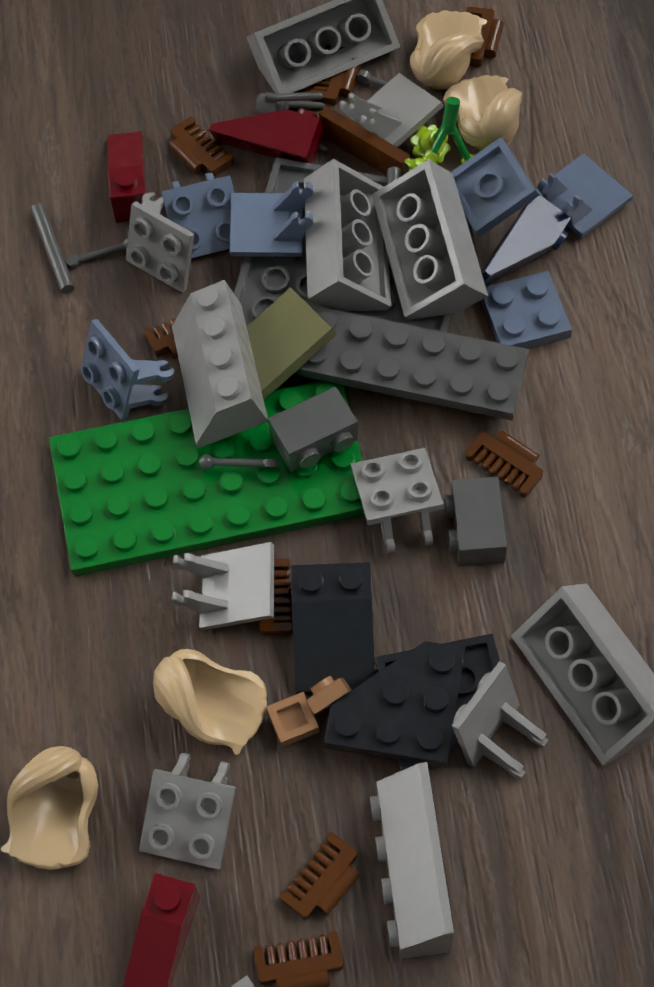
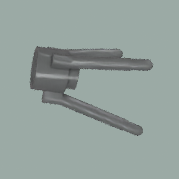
M320 92L260 93L256 103V115L288 110L289 108L323 109L325 107L324 103L307 101L320 100L323 98V94ZM320 143L318 150L327 152L328 147Z

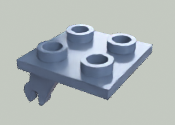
M584 153L555 175L550 173L548 180L542 179L536 189L539 195L571 217L567 226L581 238L585 237L633 199V195Z
M213 173L205 174L206 181L182 187L179 181L172 182L173 189L161 191L167 218L194 233L191 258L230 249L231 193H234L230 175L215 179Z
M296 181L286 193H231L230 256L302 257L303 236L306 229L313 225V215L307 211L306 218L302 219L305 201L313 195L312 183L307 181L306 188L300 189L299 182Z
M98 319L92 320L80 371L85 381L92 384L102 396L105 405L112 409L121 421L128 418L131 408L148 404L153 406L164 405L168 394L155 395L160 393V385L135 384L153 380L160 382L170 381L173 377L174 369L161 371L167 368L168 362L165 360H132Z

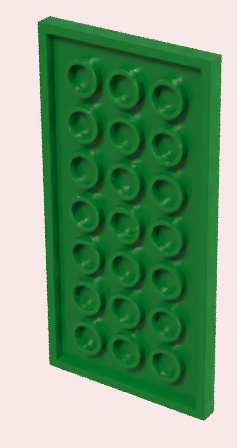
M319 381L275 390L264 399L267 417L270 418L334 387H337L348 405L344 386ZM189 408L49 437L71 570L74 577L365 515L351 470V463L363 461L358 440L342 452L334 451L321 457L311 467H300L290 472L270 437L268 422L199 448L196 445ZM206 454L213 458L278 459L279 467L213 466L206 470L201 468L199 460L201 456Z

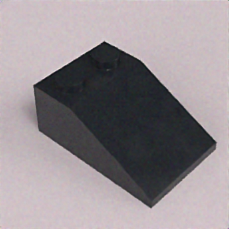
M370 562L291 565L296 694L301 692L313 694L310 689L328 676H331L334 681L338 678H344L351 690L375 675Z

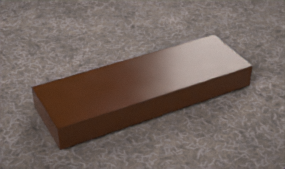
M325 106L319 113L320 121L325 130L323 138L387 175V169L390 167L400 168L401 176L409 172V167L404 162L406 158H410L408 153L366 130L330 107Z

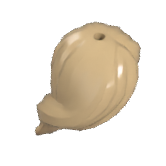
M448 10L437 13L432 12L422 18L416 26L417 46L410 56V65L415 78L422 82L424 86L436 90H447L452 85L457 84L467 71L471 53L477 52L482 47L484 39L481 29L487 24V20L480 18L478 15H472L469 12H451Z
M483 75L477 78L464 79L449 87L444 94L442 100L444 106L448 97H456L460 100L457 117L460 134L465 142L479 151L500 137L509 145L518 130L523 93L515 88L508 89L506 86L508 78Z
M180 649L170 657L163 658L154 671L153 688L157 702L167 714L179 720L190 735L202 742L229 746L234 754L238 755L262 723L267 706L266 686L261 678L251 671L232 670L222 667L211 661L201 652L190 649Z
M57 746L43 750L30 760L18 773L8 790L7 817L10 837L8 842L1 847L2 852L8 853L11 857H16L18 861L24 864L47 870L80 864L88 857L90 849L88 818L95 804L99 786L94 767L88 759L81 757L80 753L72 748Z

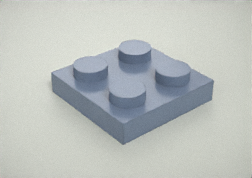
M502 137L451 172L455 179L464 214L479 237L540 196Z
M549 271L486 286L488 297L482 299L481 303L497 343L527 349L571 337L572 328Z

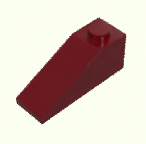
M286 109L211 123L209 128L210 133L217 142L273 158L310 164L314 163L325 131L320 118L315 113L305 109H299L298 112Z
M142 131L108 135L109 191L116 223L130 221L131 205L134 202L142 204L143 195L148 193Z
M158 873L154 874L140 915L123 987L172 986L200 900L196 884Z

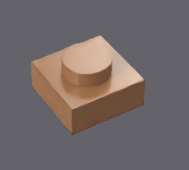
M328 676L310 689L314 695L308 698L306 702L314 714H320L329 708L333 702L350 692L351 688L344 678H338L334 681L331 676Z
M304 692L266 706L267 714L281 747L319 733V726L311 708L306 702L307 699Z

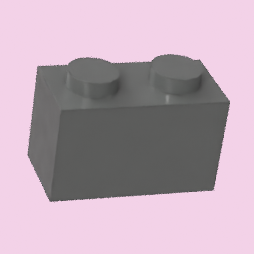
M337 387L331 388L268 418L270 437L290 472L300 467H311L321 457L334 451L342 452L358 440V422Z
M498 477L452 480L451 495H444L446 518H453L454 529L448 530L450 553H457L458 567L505 563L507 542Z

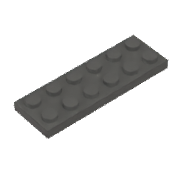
M312 305L311 308L337 335L302 365L294 375L513 421L529 349Z

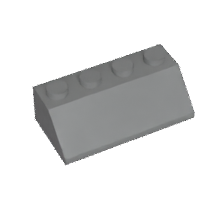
M333 0L246 37L259 70L276 94L293 93L400 48L383 0ZM326 45H331L329 51L325 50Z
M332 159L304 178V189L306 188L307 181L313 185V195L305 201V218L307 211L313 215V225L306 229L308 300L325 308L344 312L387 310L391 307L388 253L372 194L382 189L383 186Z
M428 159L372 194L405 318L416 319L459 313L488 297L453 173Z
M225 280L190 293L172 325L194 437L196 445L200 448L268 422V417L240 301Z
M587 583L562 586L511 637L604 766L654 736V673Z
M418 763L377 781V796H370L373 822L381 821L383 835L375 837L378 862L387 863L389 877L381 878L384 905H393L395 919L387 921L390 947L398 946L400 959L450 953L454 937L428 763Z

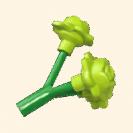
M448 97L446 99L442 126L439 129L434 124L428 128L422 125L417 130L416 135L410 138V143L415 146L412 153L420 158L405 159L404 162L408 165L409 171L428 159L437 164L442 163L444 156L451 150V146L446 143L448 140L447 134L452 135L463 157L461 160L462 164L474 156L469 154L456 128L460 100L458 98Z

